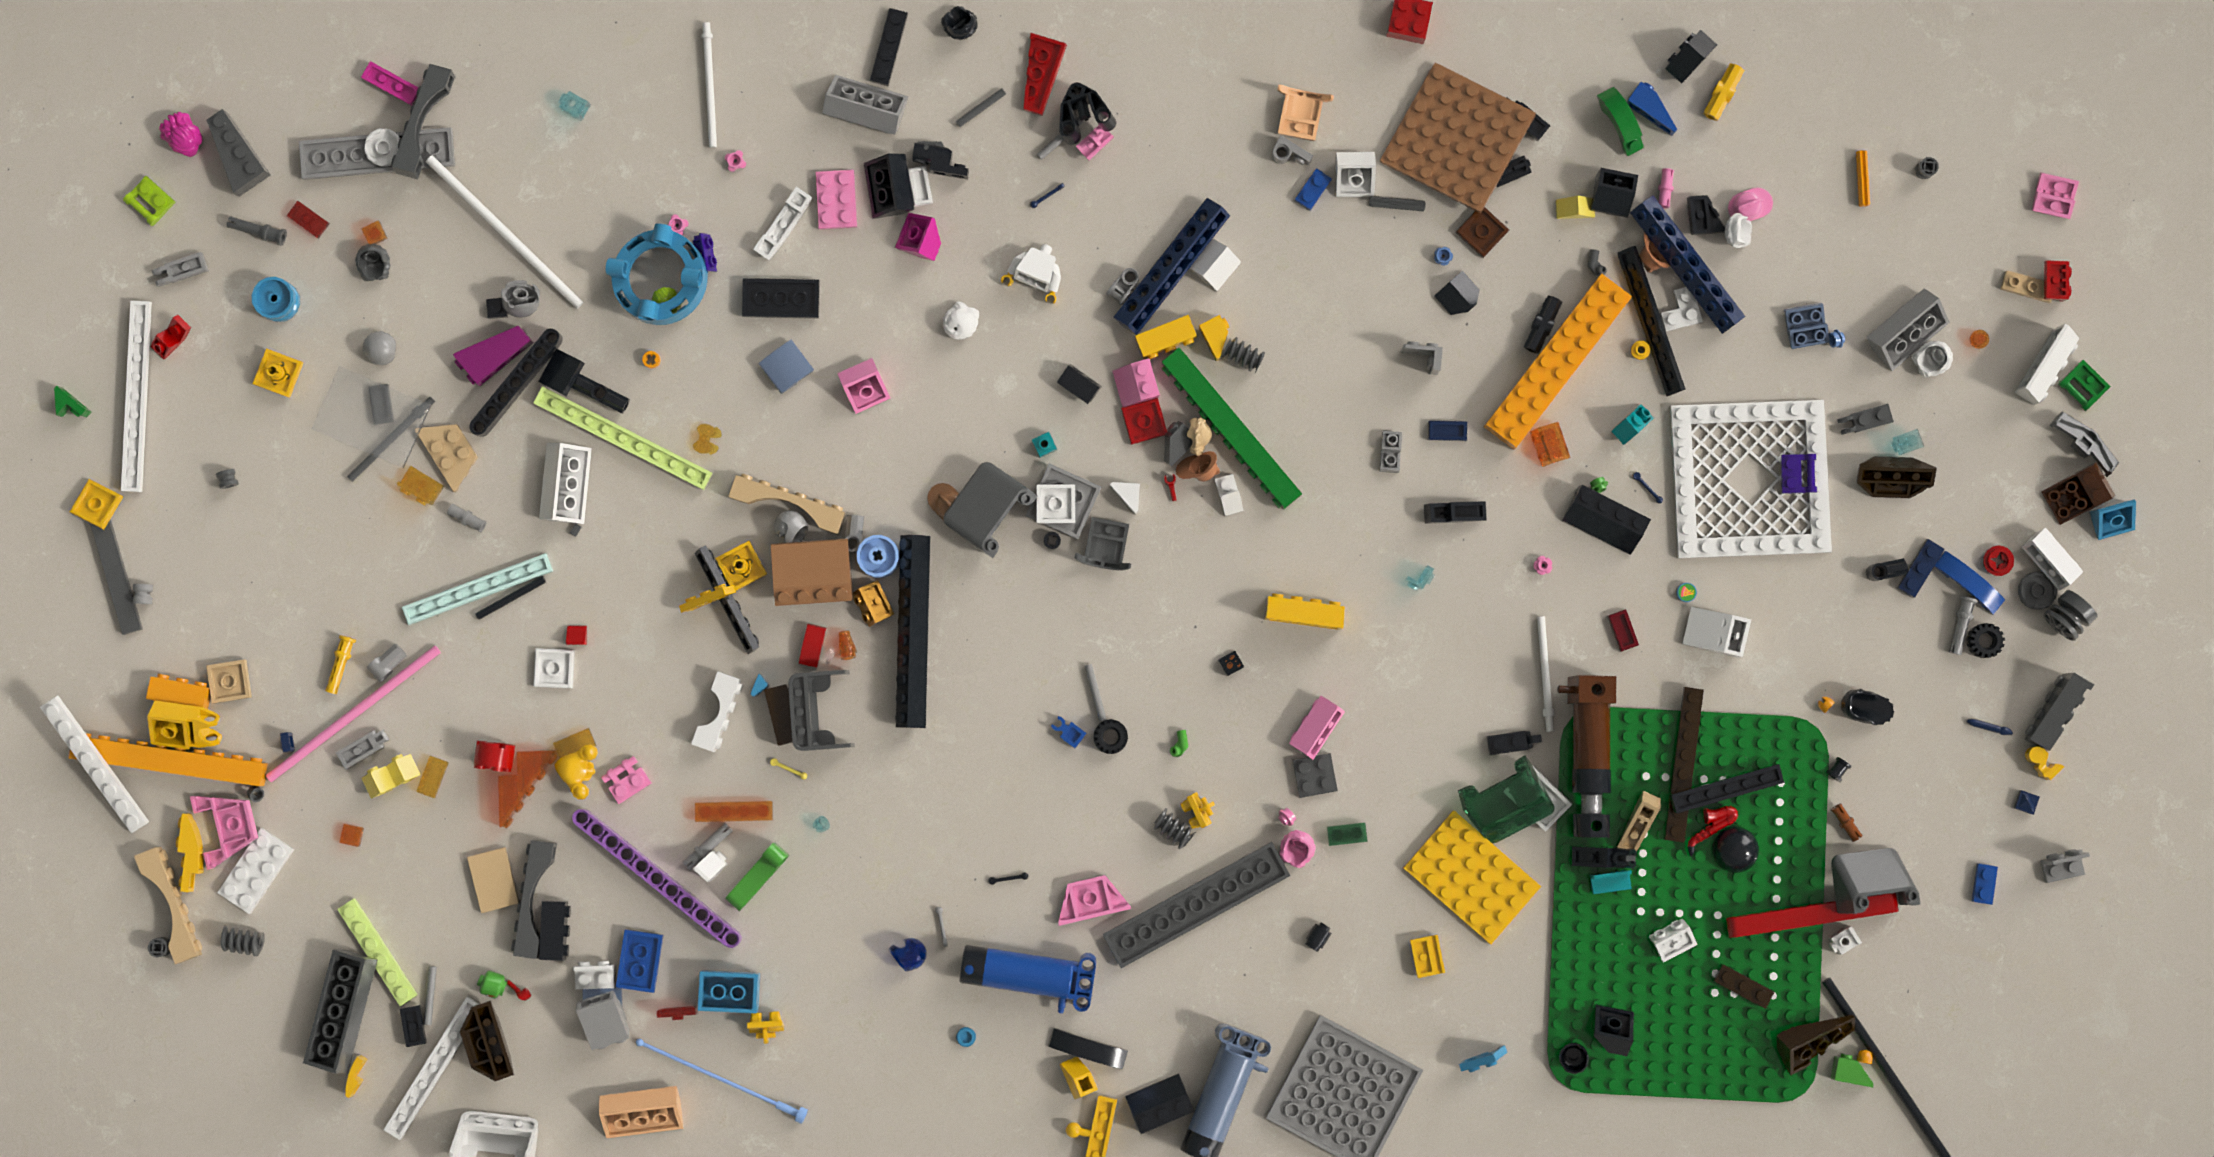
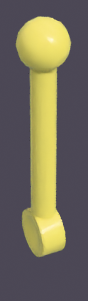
M775 758L770 761L772 766H779L800 776L803 780L807 778L806 772L801 773L779 763Z

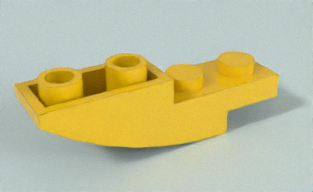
M182 813L178 820L180 833L176 838L177 852L185 853V856L181 859L183 873L179 878V887H181L180 892H194L195 875L204 872L203 843L192 814Z

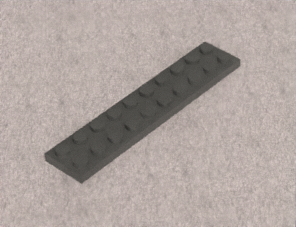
M1270 842L1105 932L1103 936L1120 968H1123L1286 879L1290 874L1274 844Z

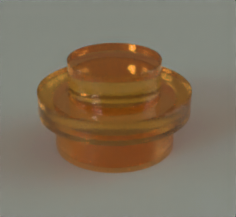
M1976 330L1970 335V343L1974 348L1982 349L1988 345L1989 335L1984 330Z

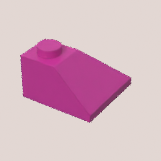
M908 212L895 248L922 259L935 261L941 245L935 218Z

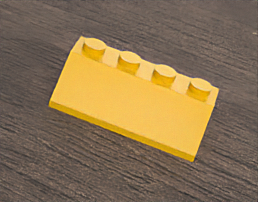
M1272 593V597H1267L1264 620L1335 630L1343 629L1345 607L1340 606V602L1329 601V604H1322V600L1310 599V602L1302 601L1303 597L1291 596V599L1283 598L1284 595Z

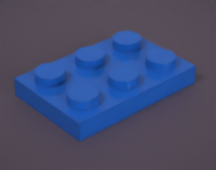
M624 930L616 988L655 993L664 935Z

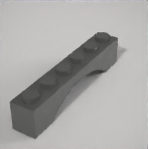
M430 64L428 70L424 71L423 84L417 90L416 103L411 106L410 119L405 123L403 138L399 139L397 154L393 156L391 162L396 174L417 180L424 164L419 145L422 124L432 107L450 93L455 80L452 69Z
M531 840V843L527 844L526 855L529 856L528 862L524 864L523 874L526 875L525 882H522L520 887V893L523 895L522 901L518 902L517 912L520 915L519 920H516L514 932H517L516 940L513 939L511 951H514L513 956L531 959L539 958L540 934L533 916V897L540 878L555 861L557 843Z

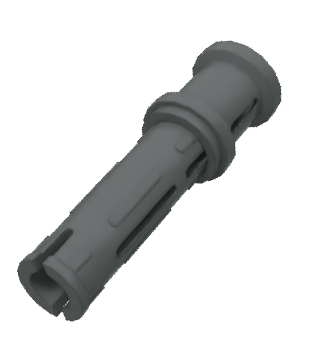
M233 216L228 218L233 223L227 222V228L259 236L263 241L277 242L280 246L286 240V229H275L269 224L262 226Z

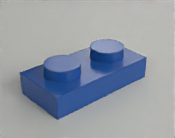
M1316 168L1295 198V201L1311 211L1332 178Z
M1977 863L1972 902L1993 905L1997 866Z

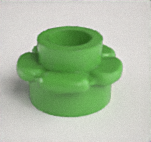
M1604 477L1596 478L1590 482V489L1601 493L1607 489L1608 481H1605Z

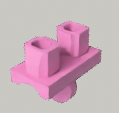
M1098 125L1076 148L1090 161L1114 136L1109 131L1102 130Z

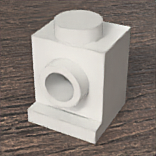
M1848 925L1828 937L1831 950L1840 955L1862 943L1852 926ZM1843 938H1846L1848 941L1846 945L1842 944Z

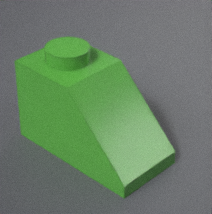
M1841 1053L1840 1057L1834 1056L1830 1079L1873 1088L1874 1083L1860 1063L1852 1059V1055Z

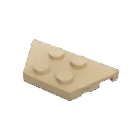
M457 424L415 429L453 492H457L463 479L470 472L471 466L478 459L477 454Z

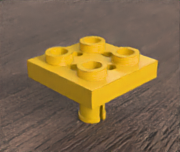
M266 348L252 384L290 398L304 362Z
M750 541L715 558L730 586L734 585L735 591L768 575Z

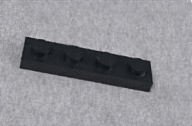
M889 8L870 82L889 87L908 12Z

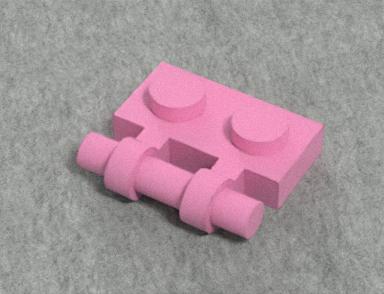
M635 756L628 760L624 759L621 761L622 764L614 769L607 770V773L601 777L605 783L611 779L613 780L614 785L608 789L618 804H621L652 784L642 767L634 770L632 767L638 763ZM627 770L629 775L620 780L617 775Z

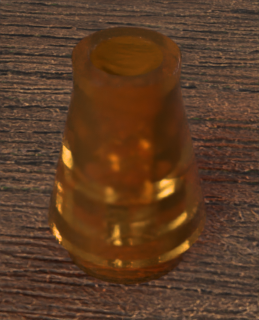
M850 631L839 632L838 655L841 656V660L856 658L857 649Z

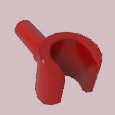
M1172 474L1174 480L1168 482L1165 475L1164 481L1169 486L1172 501H1177L1174 489L1176 477Z
M510 980L507 981V985L517 993V997L520 1000L526 1001L532 996L526 987L520 990Z

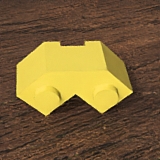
M400 754L391 759L392 762L385 767L378 769L376 766L367 770L368 774L361 779L371 799L385 794L401 784H406L420 775L411 754L404 757Z

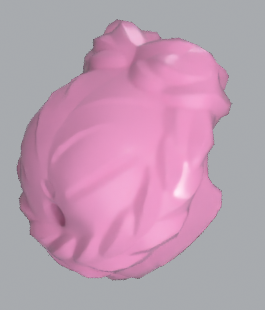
M1294 830L1284 835L1279 855L1284 862L1290 863L1294 867L1302 868L1314 856L1316 847L1309 834L1300 830Z

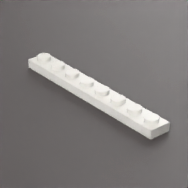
M56 696L40 707L128 830L133 833L149 822L60 697Z
M466 997L385 1126L384 1131L399 1140L403 1138L463 1042L460 1029L471 1007L479 1005L478 1002L470 997Z

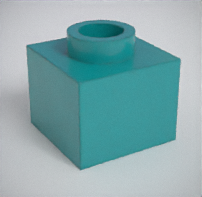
M1049 432L1032 439L1040 458L1057 451V447ZM1047 441L1048 446L1045 448L1042 447L1041 442Z

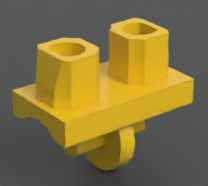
M1195 792L1180 804L1184 812L1193 810L1195 817L1189 819L1192 829L1204 828L1212 823L1209 816L1213 815L1210 807L1215 805L1214 801L1208 803L1205 797L1200 799L1198 793Z
M779 1011L769 1012V1021L763 1022L761 1013H751L750 1022H747V1029H749V1033H756V1039L763 1038L764 1044H768L769 1038H776V1032L784 1031V1024Z

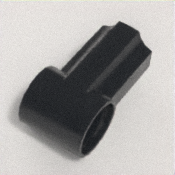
M1902 558L1872 564L1867 568L1866 576L1871 581H1880L1907 575V563ZM1876 567L1880 570L1879 577H1876L1874 574Z

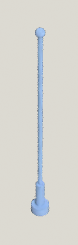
M642 1039L636 1040L637 1046H644L775 1105V1108L795 1116V1121L800 1124L803 1123L807 1115L808 1109L800 1107L798 1110L783 1102L773 1101L643 1042Z

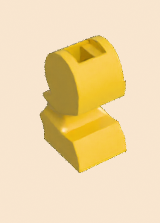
M2029 747L2025 751V759L2029 763H2035L2033 768L2037 771L2039 777L2045 780H2052L2065 767L2061 764H2050L2047 767L2048 752L2041 747Z

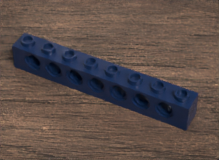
M1654 195L1630 212L1722 334L1746 317Z
M1209 198L1205 199L1114 315V318L1124 328L1138 335L1230 217L1228 212Z

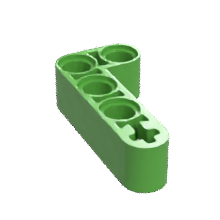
M776 842L772 843L725 899L740 912L790 855Z

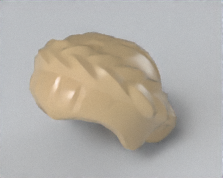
M1192 418L1189 421L1190 428L1187 432V437L1193 442L1190 452L1199 456L1211 440L1212 431L1205 419Z

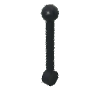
M1024 872L1016 876L989 878V883L994 885L996 882L1027 880L1029 875Z

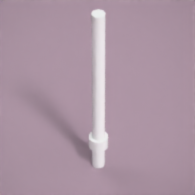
M1545 616L1537 617L1544 698L1543 717H1545L1546 732L1554 731L1553 716L1555 714L1551 701Z

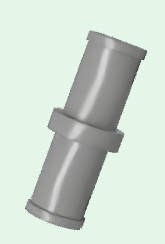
M451 504L447 511V515L461 521V524L469 525L479 532H482L486 526V521L472 515L473 513L469 510L465 511L457 507L455 504Z

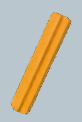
M1860 150L1856 152L1858 201L1860 207H1867L1870 205L1867 151Z

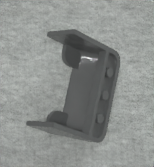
M849 670L797 673L789 678L792 743L797 750L809 751L855 747V743L835 744V736L832 732L828 730L819 731L817 692H824L830 688L831 676L850 674Z

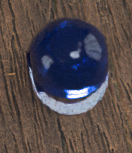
M915 938L904 939L906 945L904 948H899L895 945H891L889 948L891 955L906 972L921 967L926 960L927 950L925 945Z

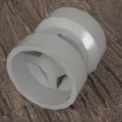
M133 584V591L136 593L132 603L152 604L153 598L150 593L153 591V585Z

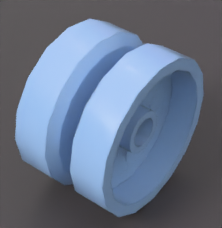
M872 535L865 538L859 545L857 562L867 575L874 578H885L892 575L899 566L900 552L897 545L890 538L883 535ZM880 553L883 557L882 560H876V555Z

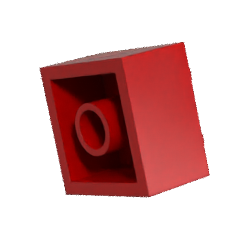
M1394 0L1386 37L1424 44L1433 2L1425 0Z

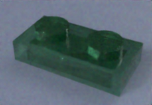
M1365 822L1327 827L1329 846L1368 842Z

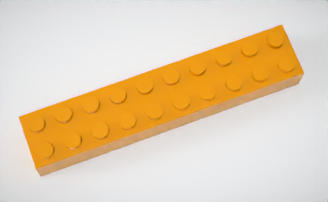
M1601 274L1483 427L1513 450L1517 448L1632 296Z

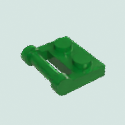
M2081 360L2058 383L2061 388L2068 391L2082 405L2081 408L2084 411H2087L2111 387L2084 360ZM2072 379L2091 396L2088 400L2070 383Z

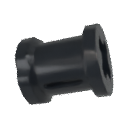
M1837 757L1834 766L1827 770L1826 773L1834 780L1841 782L1847 769H1851L1852 766L1845 760Z

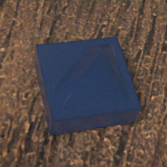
M292 732L280 733V747L283 752H294Z
M2020 790L2014 809L2034 815L2040 796Z

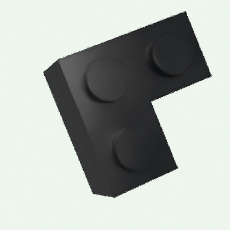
M1702 30L1696 35L1692 33L1679 46L1681 51L1678 54L1674 52L1667 60L1669 64L1665 69L1682 84L1713 51L1717 44Z

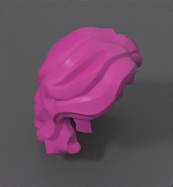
M179 111L172 115L169 114L167 116L169 120L164 119V123H161L159 126L160 138L168 142V145L174 152L188 157L195 156L199 145L203 141L199 128L192 124L187 113Z

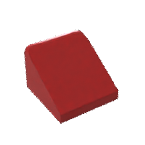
M567 626L566 645H587V626Z

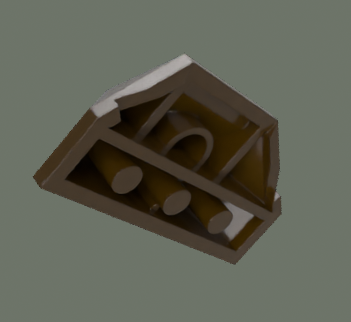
M1874 456L1859 464L1856 482L1871 497L1912 498L1927 488L1934 486L1937 468L1913 457Z
M488 1001L471 1007L460 1029V1035L471 1069L493 1081L513 1076L511 1055L492 1002Z

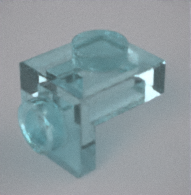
M1918 429L1893 437L1892 447L1895 453L1898 452L1899 455L1925 447Z
M1427 565L1418 581L1409 576L1406 577L1407 586L1415 591L1418 589L1422 590L1426 583L1430 584L1435 574L1432 573L1434 568Z

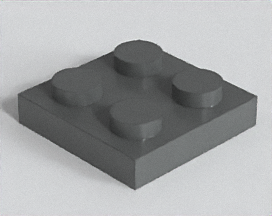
M1331 753L1318 755L1314 760L1309 757L1293 760L1300 798L1338 791Z

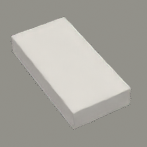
M926 166L908 169L914 207L933 204Z

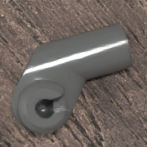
M1591 249L1588 268L1595 276L1605 275L1607 272L1606 267L1598 262L1599 251Z

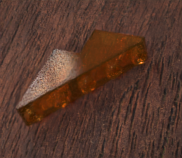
M557 750L517 752V775L498 776L499 827L507 829L514 820L512 819L514 813L520 812L525 804L523 801L526 796L530 797L536 789L534 785L537 780L541 781L547 773L545 771L549 764L552 765L557 759Z

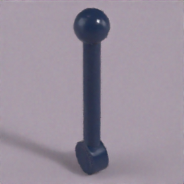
M1063 183L1058 185L1040 199L1032 201L1030 206L1036 208L1040 202L1063 189L1065 185Z
M1639 472L1633 474V478L1638 480L1654 496L1658 504H1661L1663 498L1658 496L1641 478V474Z

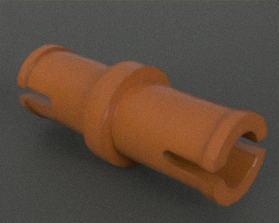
M1842 803L1837 804L1831 809L1840 822L1839 826L1844 828L1852 842L1857 841L1858 837L1861 838L1863 836L1854 824L1853 817L1848 815Z

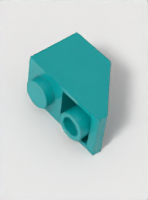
M1641 404L1611 432L1625 445L1654 418L1649 410Z

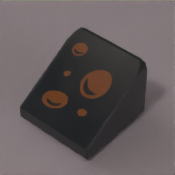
M1236 651L1218 659L1227 676L1244 668Z

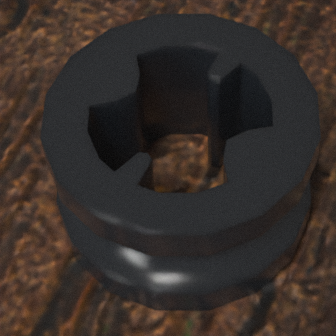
M1048 532L1044 537L1045 546L1049 549L1059 547L1061 538L1058 533ZM1051 535H1053V538L1054 536L1057 537L1056 545L1054 546L1047 543Z

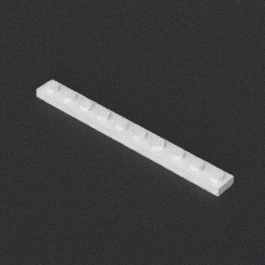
M130 301L121 476L122 492H142L152 309V302Z

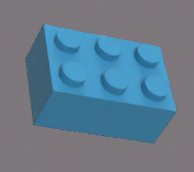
M700 971L698 1011L757 1013L759 1011L761 973Z

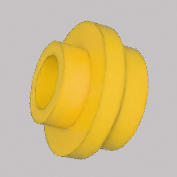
M1637 341L1631 347V354L1635 359L1643 360L1649 356L1650 346L1645 341ZM1638 347H1643L1644 353H1639Z

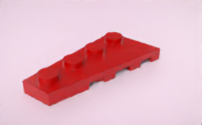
M1030 33L1031 42L1023 109L1027 112L1043 116L1067 44Z

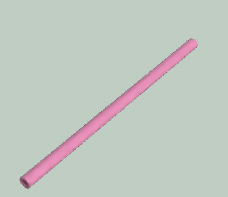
M433 646L266 774L270 782L276 780L438 656L441 652L437 646Z

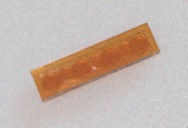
M773 801L695 803V822L773 820Z

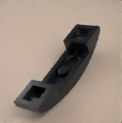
M1054 1028L1049 1044L1050 1048L1118 1069H1123L1128 1050L1096 1042Z

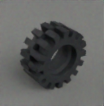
M1984 623L1974 626L1972 631H1969V637L1966 639V641H1969L1967 647L1971 648L1969 651L1980 658L1996 656L2005 645L2003 644V641H2005V637H2002L2003 631H1999L2000 628L1998 626L1995 627L1994 624ZM1983 633H1987L1992 637L1993 642L1989 648H1983L1979 644V637Z
M1105 720L1095 728L1094 743L1100 751L1106 754L1118 753L1127 744V729L1117 720ZM1108 729H1113L1118 733V740L1114 744H1107L1103 739V734Z

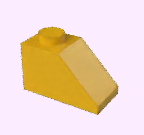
M1220 315L1199 325V329L1216 361L1220 359L1228 334L1227 329L1230 328L1226 319L1221 318Z

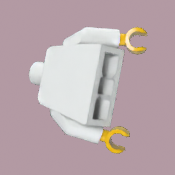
M1043 244L1040 250L1030 248L1028 252H1023L1014 257L1007 270L1008 274L1002 276L1001 282L1003 283L1005 278L1009 277L1008 287L1012 286L1014 279L1045 292L1049 289L1050 292L1046 295L1045 301L1047 302V297L1052 295L1054 296V304L1056 302L1055 292L1058 291L1061 275L1059 266L1055 264V256L1050 255L1052 248L1049 245Z

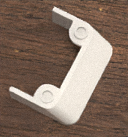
M467 1111L460 1118L449 1156L476 1157L478 1151L513 1154L515 1157H535L538 1122L531 1117Z

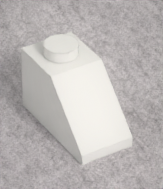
M711 851L693 869L705 881L710 882L727 866L725 862L727 858L720 851L717 853Z

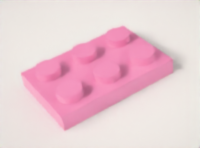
M854 170L816 172L819 230L857 228Z

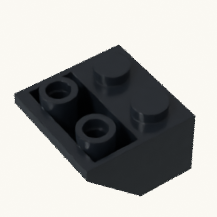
M1600 168L1596 174L1591 211L1628 218L1636 193L1638 175Z

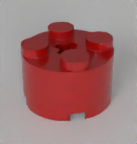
M477 741L473 763L474 768L511 772L515 745Z

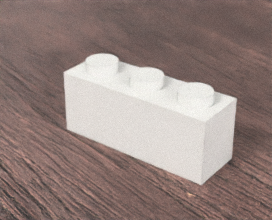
M2046 528L2035 533L2022 546L2024 551L2059 591L2071 585L2083 573L2078 564Z

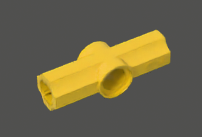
M1730 63L1721 80L1716 84L1711 94L1712 97L1703 112L1707 118L1718 121L1726 104L1732 99L1736 91L1735 88L1745 71L1739 65Z

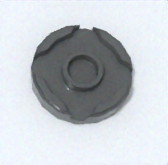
M2043 572L2027 574L2018 585V595L2021 602L2031 609L2041 610L2052 605L2057 597L2058 589Z

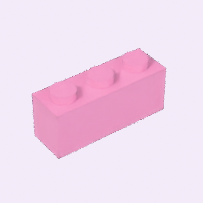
M1320 696L1313 703L1309 714L1303 718L1298 731L1292 735L1289 744L1314 760L1345 711L1328 699Z

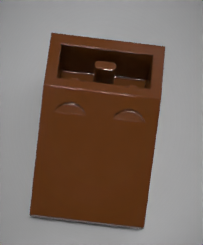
M2097 462L2041 491L2060 525L2113 499L2115 496Z

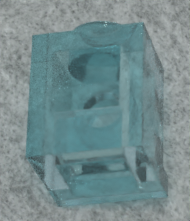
M570 91L567 94L563 93L559 99L561 110L580 121L583 120L591 106L587 100ZM571 101H575L574 106H569Z

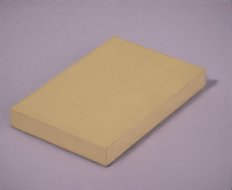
M506 847L467 857L481 913L518 904L519 897Z

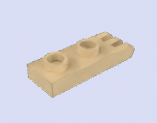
M2008 270L2005 271L2000 290L2051 303L2052 300L2044 299V280Z

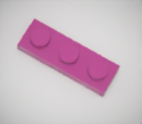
M371 61L361 76L363 80L411 106L417 98V86Z

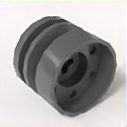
M2066 590L2058 598L2060 606L2053 604L2050 607L2051 610H2047L2044 613L2046 621L2052 628L2071 641H2075L2078 638V634L2084 632L2081 625L2090 626L2098 616L2086 600L2070 590Z

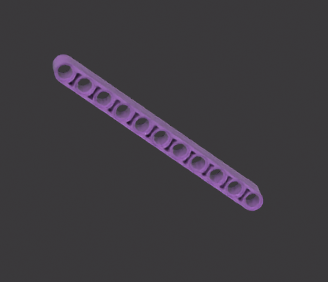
M579 809L573 813L572 820L577 827L723 945L733 948L741 943L742 936L739 931L587 809ZM581 812L587 816V820L584 823L578 820V815ZM596 824L602 828V832L599 835L593 833V827ZM611 836L615 837L617 841L615 847L608 845V839ZM625 849H629L631 851L632 856L630 859H625L623 857V851ZM640 861H644L647 865L644 872L640 871L637 867ZM655 873H659L662 877L659 884L655 883L652 879ZM670 885H674L677 889L674 896L669 895L667 891ZM685 897L690 898L692 901V905L689 908L683 906L682 901ZM700 909L705 910L707 913V917L704 920L699 919L697 916V912ZM715 921L720 922L722 925L720 932H716L712 928V924ZM730 933L735 934L737 937L735 944H730L727 940Z

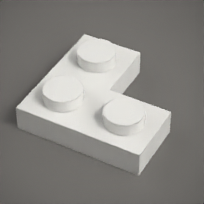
M1687 287L1674 290L1678 309L1660 313L1665 331L1668 332L1702 323L1703 320L1698 302Z

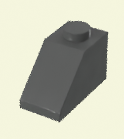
M1180 421L1172 423L1165 434L1164 461L1170 466H1173L1189 450L1193 443L1187 437L1189 428Z

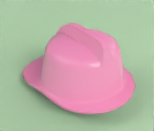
M1752 188L1741 192L1730 200L1728 206L1729 214L1732 216L1735 213H1740L1748 217L1747 220L1749 221L1764 217L1772 209V196L1762 188Z

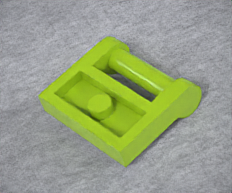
M145 176L123 198L127 205L130 204L147 219V223L150 226H154L176 203L148 176ZM139 195L156 210L154 214H151L136 200Z

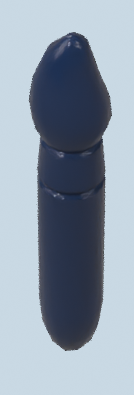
M1977 719L1967 720L1969 725L2001 735L2013 734L2012 730L2007 727H2000Z

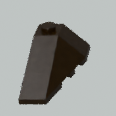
M1848 1015L1795 1026L1780 1032L1777 1035V1050L1788 1073L1793 1075L1812 1064L1810 1061L1818 1054L1822 1056L1826 1053L1825 1050L1829 1045L1839 1043L1855 1030V1017Z

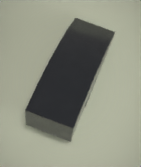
M1486 501L1425 504V524L1486 521Z

